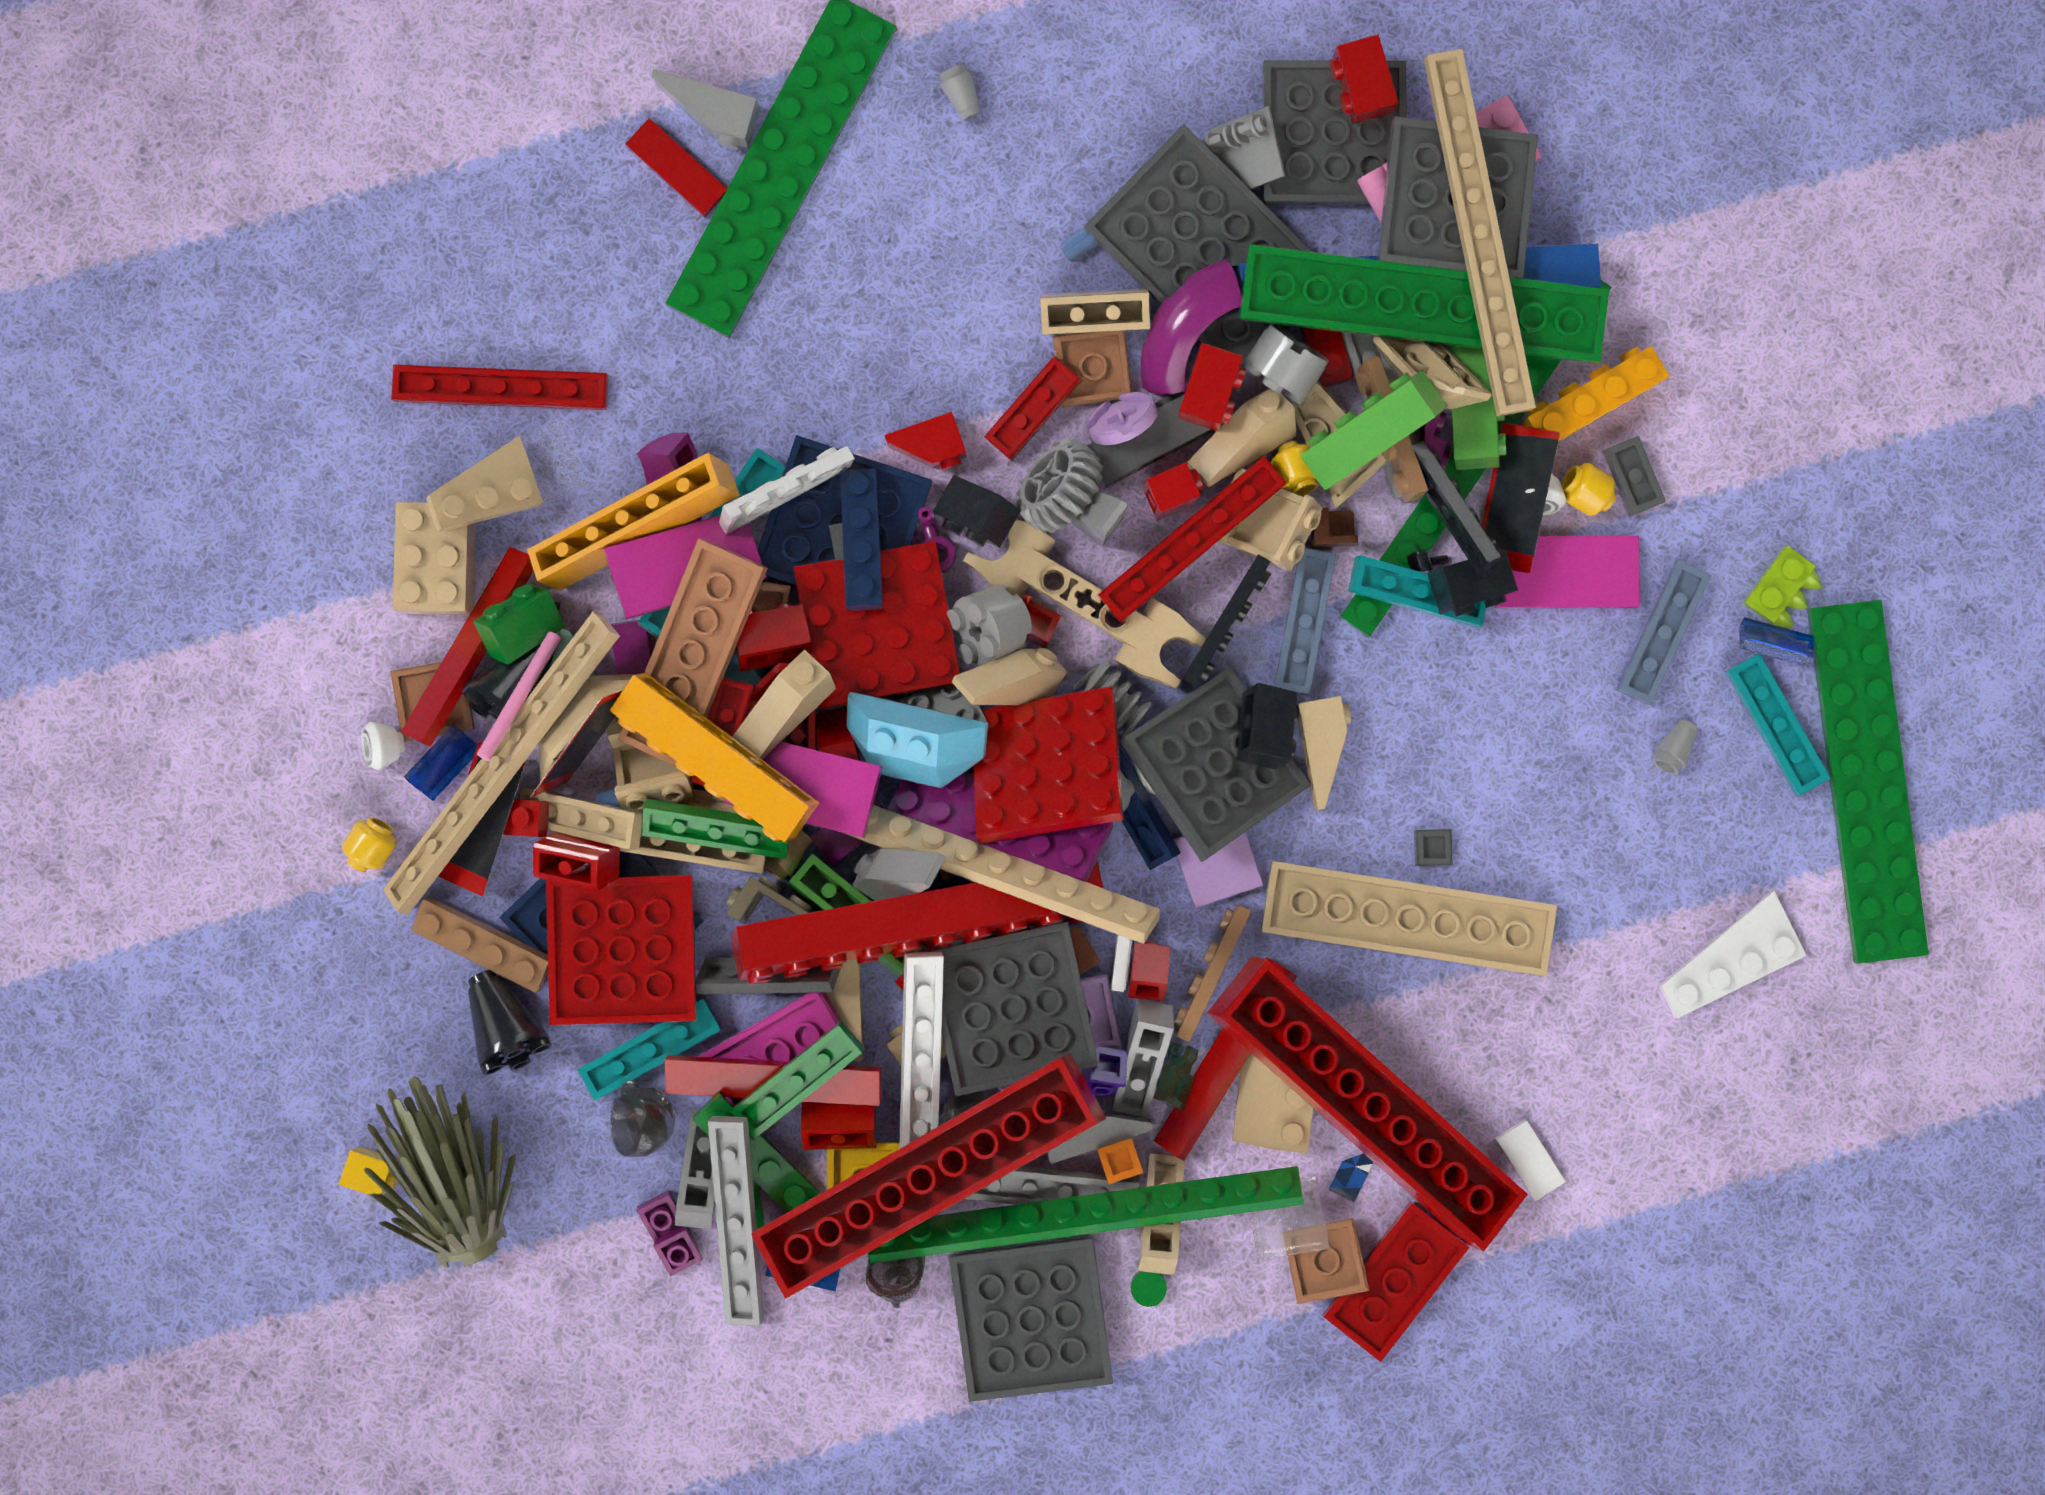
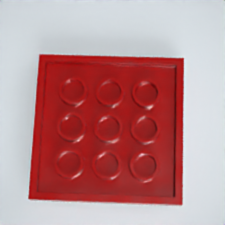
M936 541L881 551L883 609L847 611L845 603L844 559L836 561L834 559L794 567L800 605H803L812 642L810 655L831 674L836 687L818 706L819 709L847 705L850 692L876 698H885L954 685L952 680L960 672L951 623L946 614L948 606Z
M1112 686L1031 700L1028 704L1003 705L981 709L989 727L987 731L986 755L974 764L976 838L980 844L1124 820L1116 699Z
M693 875L618 877L617 880L610 884L607 883V886L599 891L554 882L551 879L546 880L549 1025L697 1020Z

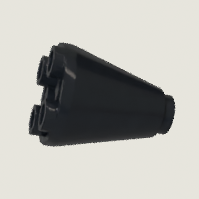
M541 643L509 665L497 660L468 680L461 693L471 701L469 706L481 717L486 719L490 715L497 720ZM555 650L551 655L549 661L547 662L546 666L544 667L539 678L537 679L536 683L534 684L529 695L532 693V691L535 689V687L538 685V683L550 669Z
M486 970L468 980L470 986L468 995L477 1059L483 1075L493 1074L508 1065L510 1070L522 1068L531 1062L530 1055L540 1053L552 1045L546 1031L501 976H497L491 970Z

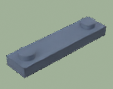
M1305 548L1301 560L1297 563L1274 687L1294 691L1298 694L1310 695L1336 554Z
M1680 560L1675 562L1616 691L1646 705L1652 704L1712 575Z

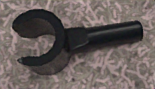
M1427 549L1418 550L1406 556L1410 569L1418 572L1422 570L1430 571L1433 569V566L1446 564L1449 561L1447 555L1429 558Z

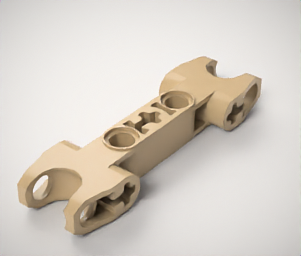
M1016 519L1007 535L1010 542L1008 551L1000 559L991 561L969 552L965 556L963 562L975 570L990 586L1003 584L1009 587L1005 589L1012 596L1018 594L1020 598L1027 587H1030L1123 643L1114 661L1141 678L1158 682L1176 690L1181 680L1168 671L1161 663V648L1167 642L1173 640H1181L1201 648L1207 639L1186 622L1179 613L1152 598L1142 614L1137 611L1133 612L1119 628H1112L1106 624L1105 616L1110 611L1106 605L1101 608L1098 619L1092 617L1096 614V609L1089 605H1085L1082 609L1079 608L1076 596L1078 594L1084 596L1086 592L1091 593L1092 603L1100 607L1101 599L1097 595L1102 590L1046 557L1056 541L1041 530L1032 527L1028 522ZM1051 573H1058L1064 578L1063 586L1057 591L1048 590L1044 586L1046 576Z

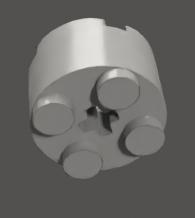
M1270 323L1242 366L1258 377L1263 374V384L1279 394L1283 388L1286 389L1284 394L1302 405L1326 369L1329 360L1306 342L1304 344L1296 339L1292 333L1276 324Z
M996 584L960 598L956 601L953 608L947 611L946 614L950 619L951 629L959 647V656L966 664L975 663L981 666L1017 650L1027 648L1029 642L1025 643L1026 635L1031 633L1032 628L1030 615L1019 595L1015 594L1012 596L1005 590L1009 587L1003 584Z

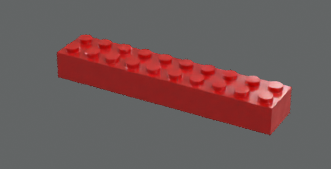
M1097 860L1087 883L1104 889ZM975 882L736 926L731 936V943L738 980L748 979L749 985H755L771 981L770 977L779 973H784L785 978L798 977L807 974L808 969L816 966H821L822 971H830L842 968L843 963L853 959H857L858 964H867L878 961L879 956L885 953L892 952L893 957L898 958L904 957L905 953L915 952L921 946H928L929 951L948 948L950 943L960 939H964V944L985 940L986 936L999 932V936L1021 932L1020 930L1029 926H1034V929L1055 925V923L1066 919L1069 920L1070 925L1083 923V921Z
M1252 956L1208 1010L1207 1014L1465 1244L1485 1251L1528 1195L1268 959Z
M1070 1053L1054 1060L757 1229L751 1235L786 1299L1107 1118Z

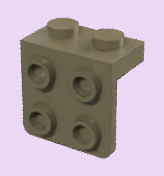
M763 875L759 881L750 876L743 889L737 886L726 902V905L730 907L726 914L743 925L746 924L764 895L795 915L811 913L813 908L792 895L790 900L779 895L783 889Z

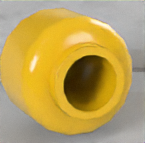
M1291 441L1277 449L1278 454L1272 459L1271 464L1287 482L1282 489L1299 496H1304L1313 492L1319 486L1318 480L1300 456L1310 445H1298L1297 441Z
M1591 463L1571 467L1562 479L1561 486L1566 497V503L1587 516L1596 515L1602 510L1607 511L1615 502L1614 478Z
M375 817L356 821L342 844V850L349 858L347 864L364 873L368 869H382L397 845V840L393 835L394 829Z

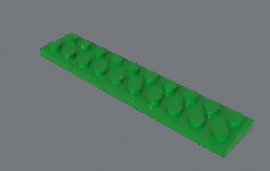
M829 0L665 303L668 307L730 339L897 30L896 25L849 0Z
M1251 244L1247 248L1239 315L1241 320L1483 350L1466 271ZM1509 277L1525 355L1593 364L1601 362L1609 289Z
M1882 599L1807 609L1828 773L1831 778L1829 781L1853 962L1860 964L1927 956L1929 951Z

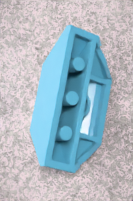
M850 692L848 694L846 727L867 763L883 767L882 775L943 788L986 755L988 723L859 693Z

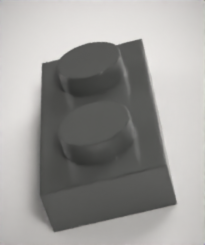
M1639 436L1602 451L1630 517L1666 502Z

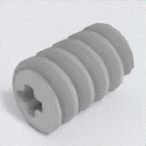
M1109 660L1101 664L1097 663L1073 686V689L1075 690L1084 685L1086 686L1084 691L1112 686L1116 699L1117 729L1126 727L1122 736L1124 738L1148 715L1152 703L1147 701L1139 705L1138 701L1142 693L1137 691L1129 695L1128 691L1132 683L1126 681L1119 685L1117 682L1122 673L1118 670L1108 674L1107 672L1111 665Z

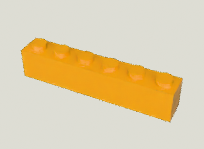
M706 453L527 549L537 581L561 591L608 566L604 548L684 526L737 498L740 494L729 464L710 453Z
M647 673L633 675L610 709L618 717L617 722L623 728L633 733H636V731L648 739L646 744L652 750L660 754H668L676 760L675 766L680 771L689 776H697L705 782L704 788L709 793L718 798L725 797L734 804L733 810L737 814L748 820L754 819L763 826V833L774 841L781 842L782 840L785 843L795 839L819 805L817 800Z

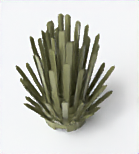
M414 1076L409 1079L408 1083L419 1110H417L412 1097L404 1099L405 1109L401 1099L396 1098L393 1090L389 1088L387 1091L402 1135H399L397 1129L393 1127L383 1106L376 1103V1109L386 1126V1134L400 1156L399 1161L409 1178L376 1128L370 1124L367 1127L376 1141L375 1145L378 1148V1153L389 1167V1172L403 1187L410 1201L421 1215L374 1171L365 1168V1173L386 1192L384 1195L376 1193L368 1195L399 1217L391 1218V1221L399 1227L387 1221L379 1222L380 1225L434 1252L438 1263L443 1267L449 1268L448 1262L462 1261L464 1267L492 1255L498 1250L496 1243L501 1236L507 1237L503 1219L514 1186V1181L511 1183L510 1181L516 1154L509 1158L499 1198L504 1140L498 1144L497 1151L498 1117L495 1116L492 1120L490 1171L485 1173L483 1132L481 1130L476 1132V1146L466 1092L464 1091L461 1096L462 1104L460 1102L457 1104V1114L451 1115L442 1084L436 1086V1100L442 1115L441 1119L426 1086H422L420 1079Z

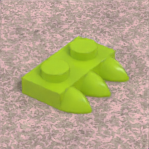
M1788 545L1783 546L1742 604L1774 627L1781 629L1793 628V620L1786 607L1807 609V600L1800 588L1803 587L1810 590L1822 589L1820 577L1814 570L1816 566Z

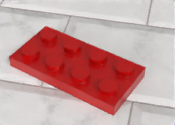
M1410 1201L1364 1260L1370 1291L1335 1297L1322 1316L1379 1362H1382L1469 1247Z

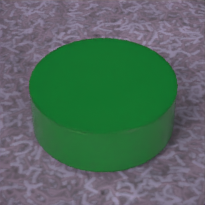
M1138 1271L1132 1277L1130 1290L1132 1297L1138 1304L1152 1307L1162 1302L1167 1292V1286L1161 1273Z

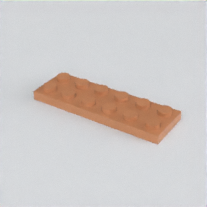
M698 538L645 673L649 674L707 718L768 568L704 538ZM622 727L618 740L675 766L676 760L666 753L660 754L652 750L646 744L648 739L637 731L633 733Z

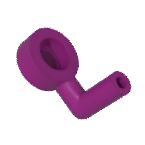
M922 507L918 511V517L926 539L923 543L936 541L937 550L945 554L944 559L940 562L941 573H945L955 563L956 553L954 547L948 539L939 536L932 510L928 507Z

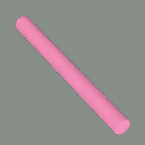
M553 632L547 633L478 750L477 755L482 759L490 761L559 644L561 638Z

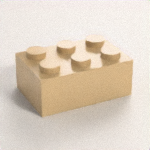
M396 502L393 576L394 611L402 614L470 615L474 608L476 523L438 532L428 503Z

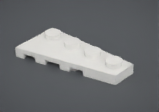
M847 446L839 450L832 447L821 453L817 457V461L806 466L804 464L798 465L787 472L786 476L775 481H769L758 487L755 491L724 505L719 520L720 526L727 535L839 474L840 471L851 467L854 460L852 453Z
M1770 891L1753 908L1741 915L1727 930L1709 942L1708 946L1665 979L1659 987L1674 1018H1680L1805 957L1806 954L1775 891Z

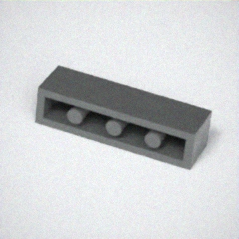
M1170 395L1155 403L1157 417L1153 424L1140 435L1119 444L1106 446L1096 444L1090 437L1091 444L1087 446L1100 458L1099 463L1103 466L1100 474L1102 475V482L1107 488L1209 435L1215 430L1178 419L1184 395L1175 400Z

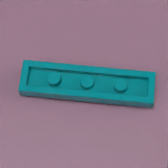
M1362 555L1356 556L1354 559L1348 592L1472 627H1483L1487 609L1484 602L1474 605L1475 612L1455 617L1453 611L1440 615L1427 574Z
M1755 654L1726 670V675L1794 795L1800 796L1831 779L1761 654Z
M706 998L697 1002L696 1021L661 1022L577 1069L593 1100L596 1101L665 1062L667 1055L680 1054L722 1030V1027Z

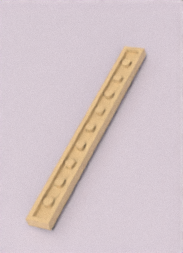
M1463 49L1430 54L1424 58L1496 416L1530 411L1535 409L1536 406Z
M594 611L590 614L525 700L490 761L484 759L479 761L384 887V893L397 912L409 915L620 637L603 615Z
M875 805L872 808L865 838L847 834L884 849L939 852L946 856L940 867L941 870L1142 944L1146 942L1159 920L1160 909Z

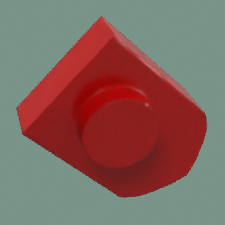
M1031 594L1024 595L1021 599L1027 607L1032 625L1031 633L1026 635V640L1046 648L1062 615L1030 600Z

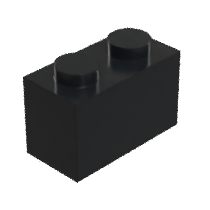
M953 475L932 512L944 520L941 526L951 533L960 536L962 532H966L965 537L981 547H984L987 542L1000 548L1021 510L1003 496Z
M1506 549L1499 551L1501 557L1494 572L1483 578L1479 577L1469 560L1427 573L1439 614L1453 611L1454 616L1459 617L1475 612L1474 605L1484 602L1485 607L1489 608L1507 602L1505 595L1518 591Z
M1257 683L1243 692L1237 761L1275 770L1291 761L1296 750V741L1293 739L1294 725L1299 716V707L1296 705L1297 692L1262 683Z

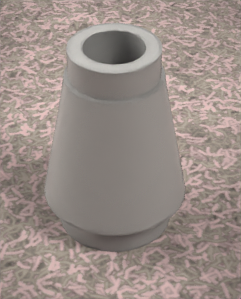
M965 63L952 67L939 75L942 81L939 86L958 114H960L962 121L982 112L979 106L972 70L968 71Z
M1680 719L1677 725L1673 727L1654 749L1653 753L1655 756L1652 760L1654 765L1673 775H1677L1681 769H1685L1699 728L1690 721Z

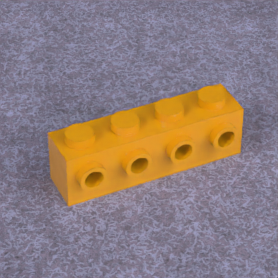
M1652 345L1643 351L1636 346L1621 355L1619 359L1622 363L1610 369L1608 364H1605L1588 375L1591 379L1588 383L1579 387L1577 382H1574L1559 391L1560 399L1550 405H1548L1546 400L1536 404L1535 409L1527 411L1529 417L1521 422L1520 426L1557 431L1560 433V442L1659 385L1670 375Z

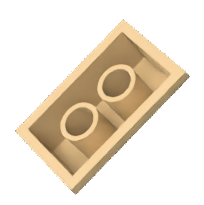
M1250 1053L1240 1070L1232 1141L1274 1150L1308 1154L1313 1108Z

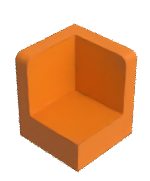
M1132 1137L1097 1149L1108 1184L1143 1173Z

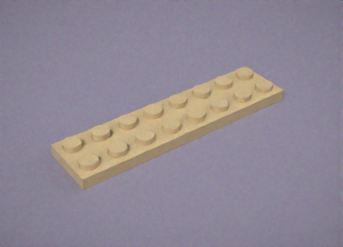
M1271 861L1260 932L1547 977L1557 905Z

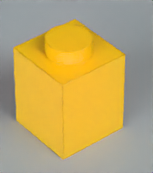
M361 1146L350 1150L338 1185L367 1195L373 1193L384 1195L386 1192L365 1173L364 1169L369 1168L393 1190L396 1189L398 1181L389 1172V1167L378 1152Z

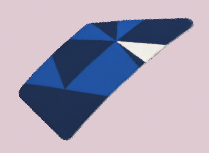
M1364 1153L1342 1161L1328 1190L1355 1202L1373 1161Z

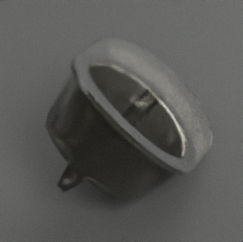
M926 1256L871 1263L870 1259H868L866 1270L867 1287L872 1293L887 1302H891L893 1307L900 1308L901 1302L912 1299L918 1293L922 1285Z

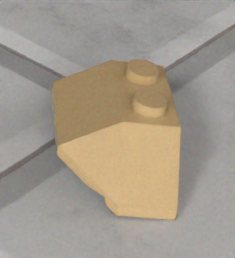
M1377 336L1373 338L1385 361L1397 374L1396 379L1406 372L1412 377L1423 370L1448 405L1445 409L1450 410L1488 401L1492 395L1446 345Z
M636 674L590 676L538 743L541 781L600 699L624 690L632 676Z
M693 789L694 797L677 802V804L736 813L733 810V805L723 803L724 797L718 798L703 790ZM642 829L639 849L629 850L620 847V851L760 874L764 872L766 856L646 837L642 836Z

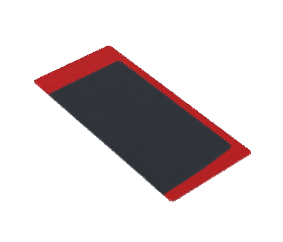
M1503 423L1501 433H1505L1506 455H1499L1500 467L1493 468L1481 527L1488 537L1495 540L1499 551L1506 549L1512 570L1529 574L1532 570L1560 433ZM1528 489H1534L1531 493L1525 492Z
M623 690L600 699L530 798L566 784L616 717L610 709Z
M479 742L477 745L468 776L479 763V761L482 759L477 755V752L480 749L482 742ZM525 762L438 877L477 895H484Z

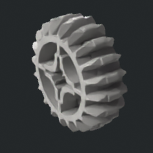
M1065 438L1060 443L1054 442L1049 450L1044 449L1038 459L1034 458V464L1031 468L1026 469L1028 473L1020 481L1022 487L1016 493L1019 497L1016 501V506L1021 510L1020 515L1035 529H1039L1042 532L1049 531L1050 533H1054L1058 529L1064 530L1068 522L1073 524L1080 513L1084 514V508L1087 504L1092 503L1091 498L1093 494L1099 490L1097 484L1102 480L1100 472L1103 468L1099 463L1100 458L1092 449L1075 439L1068 440Z

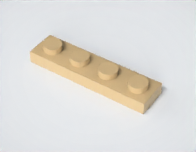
M521 787L520 800L549 801L548 830L629 850L639 849L643 813L551 791H546L530 798L536 788Z

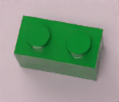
M532 584L523 585L513 591V596L502 603L489 606L484 610L482 616L473 621L490 658L509 665L542 643L548 632L557 633L565 627L549 590Z

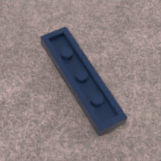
M876 468L840 471L846 609L847 611L883 609Z
M1119 745L1120 770L1134 787V794L1130 797V803L1123 812L1124 820L1121 821L1149 870H1152L1181 854V851Z

